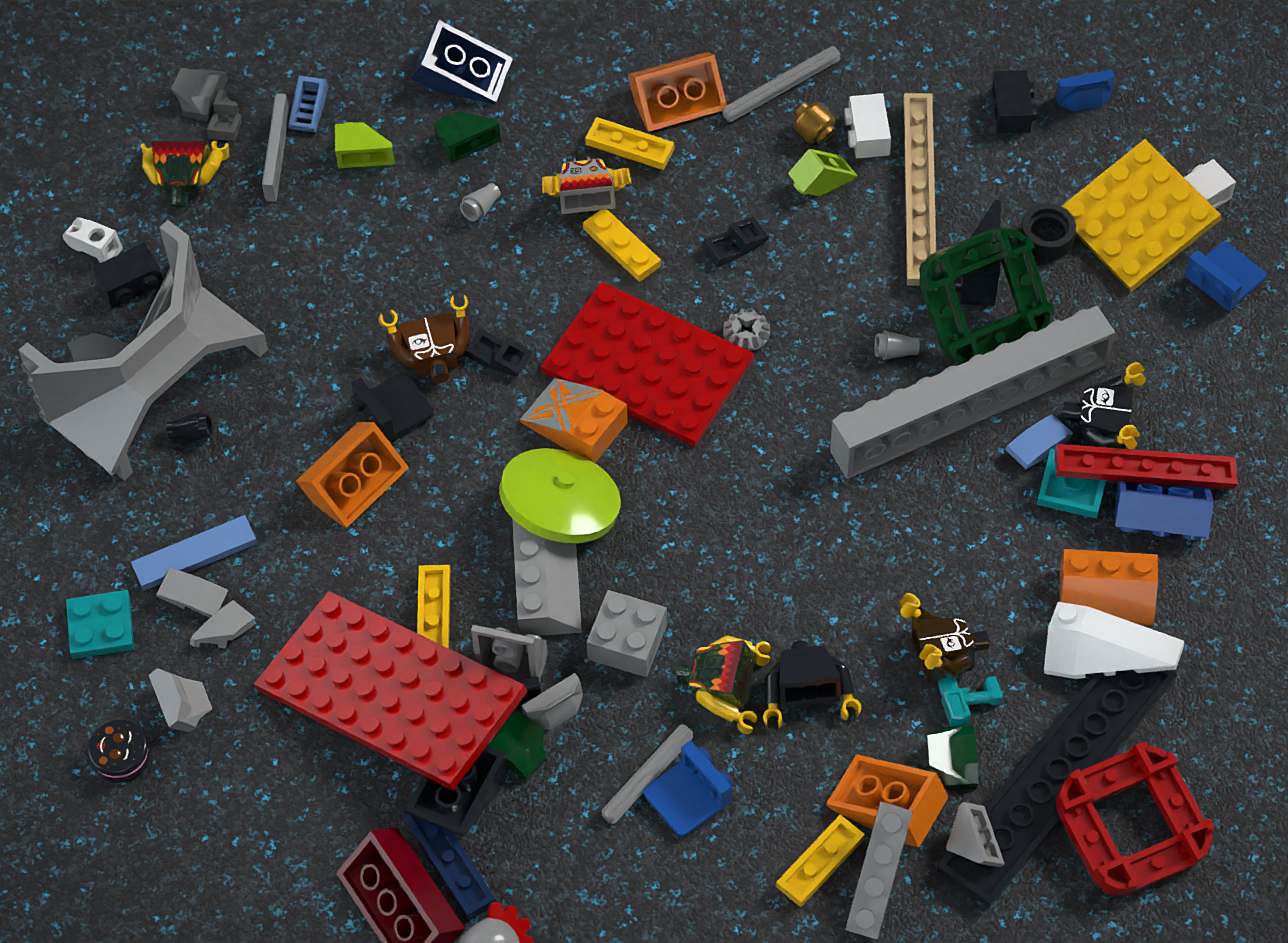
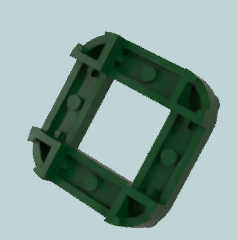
M993 228L936 251L926 261L921 263L919 267L921 291L939 345L950 360L959 363L968 362L975 355H984L995 350L1003 343L1014 342L1021 339L1028 332H1037L1049 325L1051 314H1054L1053 303L1047 300L1031 251L1035 246L1032 240L1021 232L1011 228ZM1001 260L1017 312L969 332L953 281L956 280V277Z

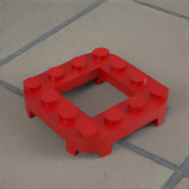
M1147 742L1138 743L1131 750L1082 771L1080 769L1075 770L1069 775L1056 795V806L1060 819L1091 877L1108 895L1132 894L1185 871L1203 859L1212 843L1213 823L1211 819L1205 820L1175 766L1178 763V759L1171 751L1167 753L1158 747L1148 745ZM1145 782L1174 837L1129 857H1126V855L1121 857L1093 803Z

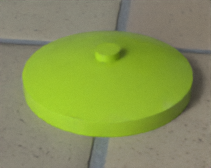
M534 449L517 455L506 465L499 485V495L505 510L520 526L537 536L561 543H584L602 537L614 526L621 506L620 494L616 484L601 467L583 456L560 449Z

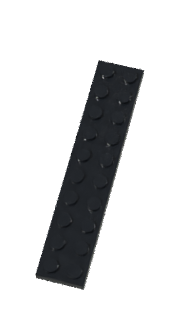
M1134 670L1115 671L1116 675L1105 676L1104 672L1096 673L985 807L1005 864L1001 867L979 864L948 851L937 865L936 871L990 909L1060 823L1061 819L1057 811L1056 795L1069 775L1077 769L1082 771L1112 758L1176 680V672L1165 670L1137 673Z

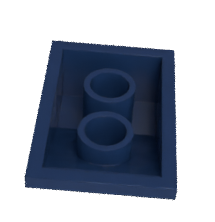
M439 20L427 35L410 79L437 92L495 104L513 58Z

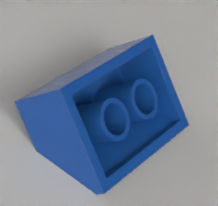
M1118 481L1114 518L1115 526L1129 533H1137L1141 529L1149 530L1151 534L1167 537L1170 533L1181 534L1183 538L1188 540H1200L1201 537L1209 538L1214 504L1211 490L1206 487Z

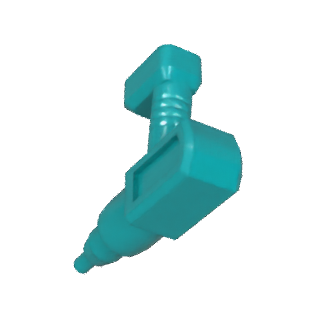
M996 676L987 677L983 684L984 691L969 692L967 687L959 688L956 679L949 677L937 681L942 695L941 702L950 727L966 726L969 724L971 713L968 705L985 703L996 705L1001 704L1003 700Z

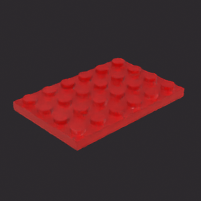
M601 281L544 361L541 371L552 378L601 389L626 403L628 415L696 447L753 362L754 353Z

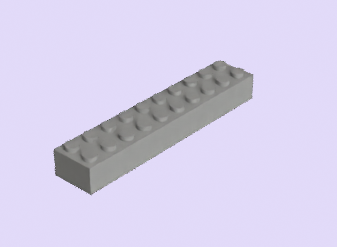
M1098 306L1088 310H1079L1072 317L1062 321H1054L1042 330L1028 332L1021 339L1011 343H1003L995 350L984 355H975L968 362L958 366H950L942 373L931 378L924 377L910 387L896 389L887 397L877 401L871 400L859 409L839 414L832 420L830 452L845 477L849 479L1109 365L1116 332Z

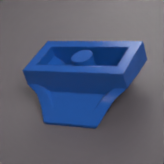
M1113 70L1058 79L1055 95L1058 106L1074 112L1102 107L1113 94L1115 78Z

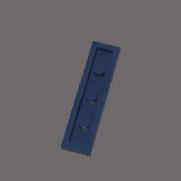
M405 811L402 813L403 820L468 920L488 909L492 902H496L494 895L452 832L408 815Z

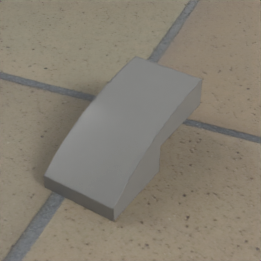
M169 568L156 596L182 609L188 607L211 618L219 611L228 590L189 573Z

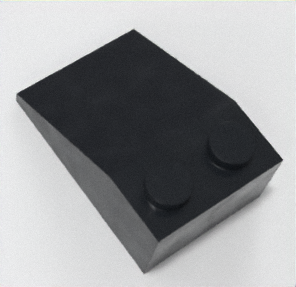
M1001 200L993 202L971 237L1000 227ZM1000 260L956 277L955 291L960 293V304L995 306L1000 274Z
M486 746L454 790L423 775L405 808V813L464 837L494 798L508 771L506 753Z

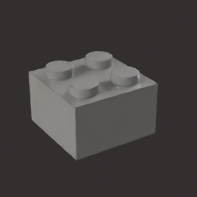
M607 590L586 642L588 660L647 678L667 627V607Z

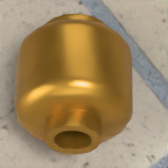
M814 102L810 105L804 103L794 113L797 117L794 121V129L809 144L816 142L822 144L835 131L833 127L835 124L834 116L819 102Z

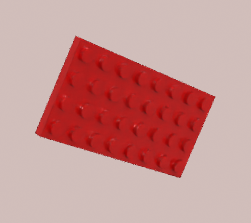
M330 591L327 592L254 683L257 691L451 790L456 788L527 693L525 685Z

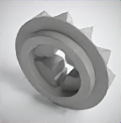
M741 309L737 314L731 313L729 319L724 321L723 335L725 340L748 351H754L761 348L768 341L770 324L767 323L764 315H758L755 310L745 312ZM741 325L745 327L752 326V332L750 333L747 330L741 332Z

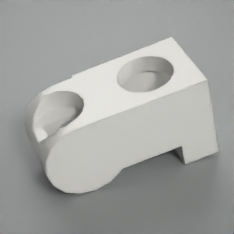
M80 217L76 218L63 234L64 241L71 248L96 257L99 263L117 256L123 249L115 230Z

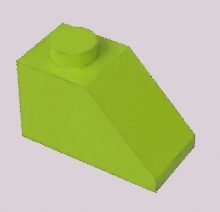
M363 122L335 124V153L338 168L395 165L392 143Z
M808 149L788 172L795 182L793 184L794 187L801 194L819 197L854 180L857 176L842 156L814 149Z

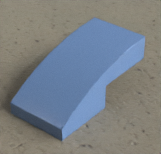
M1051 414L1021 433L1007 445L1005 450L1025 469H1028L1045 460L1050 452V448L1055 449L1057 444L1069 442L1073 433Z

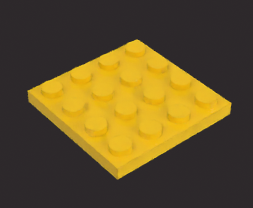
M1146 139L1141 141L1061 206L1067 209L1074 217L1076 223L1075 234L1131 292L1221 220V214Z

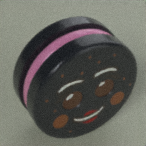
M113 720L101 725L92 734L88 743V755L94 770L102 779L108 782L125 783L134 780L145 771L150 761L151 752L143 730L131 721Z

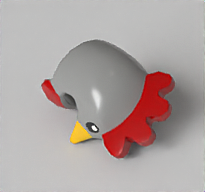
M492 902L487 909V918L472 926L461 936L457 943H533V939L526 935L530 927L529 920L527 918L517 919L518 911L516 907L508 905L502 909L500 903Z

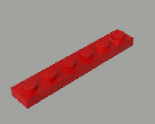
M1057 444L1055 448L1056 477L1233 490L1238 485L1235 457Z

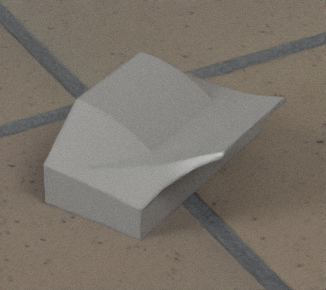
M159 668L149 674L168 727L190 732L196 728L199 719L212 710L202 682L185 679Z
M574 673L522 705L523 714L544 728V730H551L578 712L583 698L580 679Z

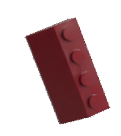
M398 828L371 830L336 872L382 943H454L465 930V927Z

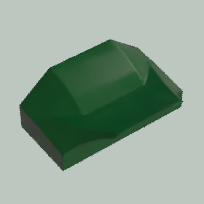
M516 711L507 718L487 745L506 753L508 769L525 782H528L547 760L543 749L544 728L520 711Z
M973 725L941 727L938 732L927 735L929 767L934 769L943 778L945 790L977 789L978 759Z

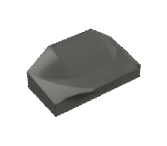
M181 67L171 91L176 95L181 104L183 116L209 122L214 112L213 102L218 90L224 89L227 83V72Z

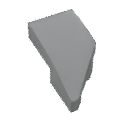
M232 600L217 611L193 634L190 639V645L199 647L200 643L217 644L218 648L226 649L228 640H234L254 626L255 617Z

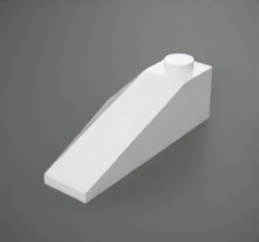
M1058 602L1048 627L1044 672L1049 675L1080 679L1086 678V674L1104 672L1105 676L1116 675L1115 671L1134 670L1137 673L1176 670L1185 644L1183 640L1088 606Z

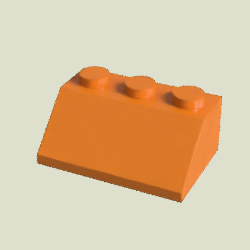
M708 52L628 74L634 102L648 132L722 111L723 107L727 105L715 55Z
M357 422L306 470L296 482L314 505L341 526L347 528L409 467L374 422Z
M1074 549L1063 550L1060 564V602L1088 606L1144 627H1154L1158 587V555Z

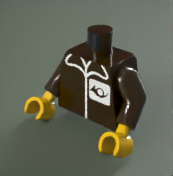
M906 593L900 600L899 605L902 607L900 609L901 615L904 618L912 616L913 619L911 644L927 683L947 677L951 679L958 678L964 672L974 668L976 651L989 649V638L986 631L969 633L964 619L960 617L942 618L933 616L922 607H919L920 600L911 593Z

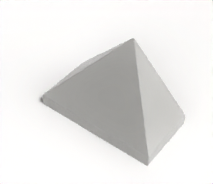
M966 802L960 804L946 850L979 864L996 867L1003 866L1005 863L985 807Z

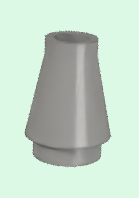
M489 183L485 187L463 197L460 210L464 217L470 221L482 220L494 202L501 196V192L495 184Z
M889 331L877 333L874 343L875 356L882 357L883 360L918 355L920 347L919 338Z

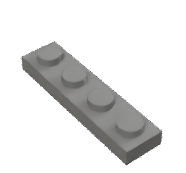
M880 802L845 930L878 939L912 818V810Z

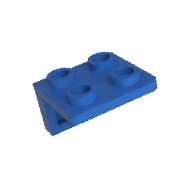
M1221 242L1206 256L1198 250L1193 253L1189 258L1185 277L1230 311L1265 280L1266 272L1229 243Z
M689 741L681 747V762L645 787L643 792L645 799L679 837H685L732 802L733 784L723 770L718 771L712 765V759L703 747L697 748L692 741Z

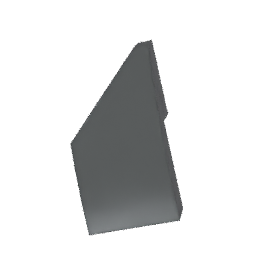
M219 89L213 102L214 113L207 128L208 139L235 142L242 122L239 107L235 101L231 102L226 97V92L223 89Z

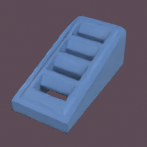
M299 75L288 129L316 133L328 91L326 79ZM305 91L317 92V96L305 94ZM302 101H315V105L302 103ZM300 109L313 110V114L302 113ZM297 118L310 119L311 124L297 122Z

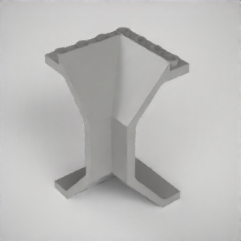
M169 220L159 228L174 279L171 305L165 313L120 353L106 359L54 363L28 342L19 349L23 361L21 366L29 377L27 383L34 391L33 399L40 407V417L48 425L59 431L69 442L80 448L89 458L100 464L110 475L117 474L124 481L133 473L127 456L128 448L150 405L202 357L209 353L243 345L259 357L268 351L263 332L202 287L189 235Z

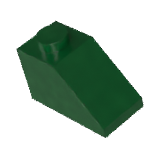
M458 111L434 122L436 141L451 163L501 141L500 125L497 119Z

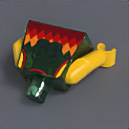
M152 141L151 148H146L145 143L141 144L143 170L150 181L158 185L162 192L171 193V206L177 208L188 207V192H202L203 186L210 182L222 161L229 157L228 143H225L223 148H217V141L212 142L211 152L206 141Z
M724 636L707 646H701L696 649L692 665H679L677 680L680 684H688L697 702L706 709L729 722L737 721L739 731L743 734H750L753 728L744 724L743 720L748 719L756 723L757 716L753 711L749 710L740 713L738 708L744 709L754 663L759 666H766L771 657L761 653L769 654L771 646L765 641H761L756 646H753L750 641Z

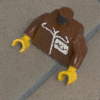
M454 295L451 297V306L456 310V316L454 317L453 312L443 313L398 324V329L395 327L398 320L395 311L390 310V314L393 317L391 324L385 323L382 314H380L379 324L387 328L388 333H386V337L394 357L405 366L414 368L419 376L431 374L434 383L446 382L450 377L448 369L458 366L457 357L464 354L470 340L468 315H465V309L468 306L467 297L464 295L465 304L462 307H456L454 305Z

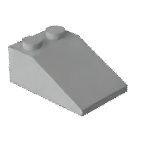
M477 625L472 626L471 633L476 662L513 680L539 676L540 682L548 656L546 640L533 634L520 635L512 633L510 630L501 627L493 629Z

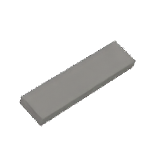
M276 94L274 99L262 180L263 192L267 202H277L290 112L286 94Z

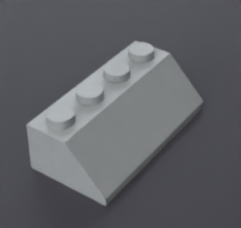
M512 518L519 634L541 636L582 633L576 543H561L542 538L529 532Z

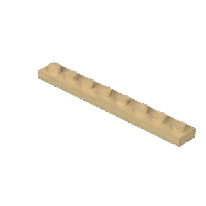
M904 93L907 285L920 286L919 267L922 262L926 261L930 255L936 252L933 99L931 93Z

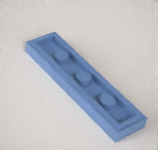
M243 515L131 561V564L143 591L162 584L169 568L188 573L257 544V540L246 516Z

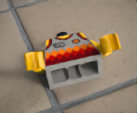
M581 154L576 156L574 161L562 164V171L556 174V176L542 177V193H547L554 198L560 196L561 214L616 208L614 191H619L626 184L632 183L629 168L612 170L611 168H606L602 159L590 160L587 155Z

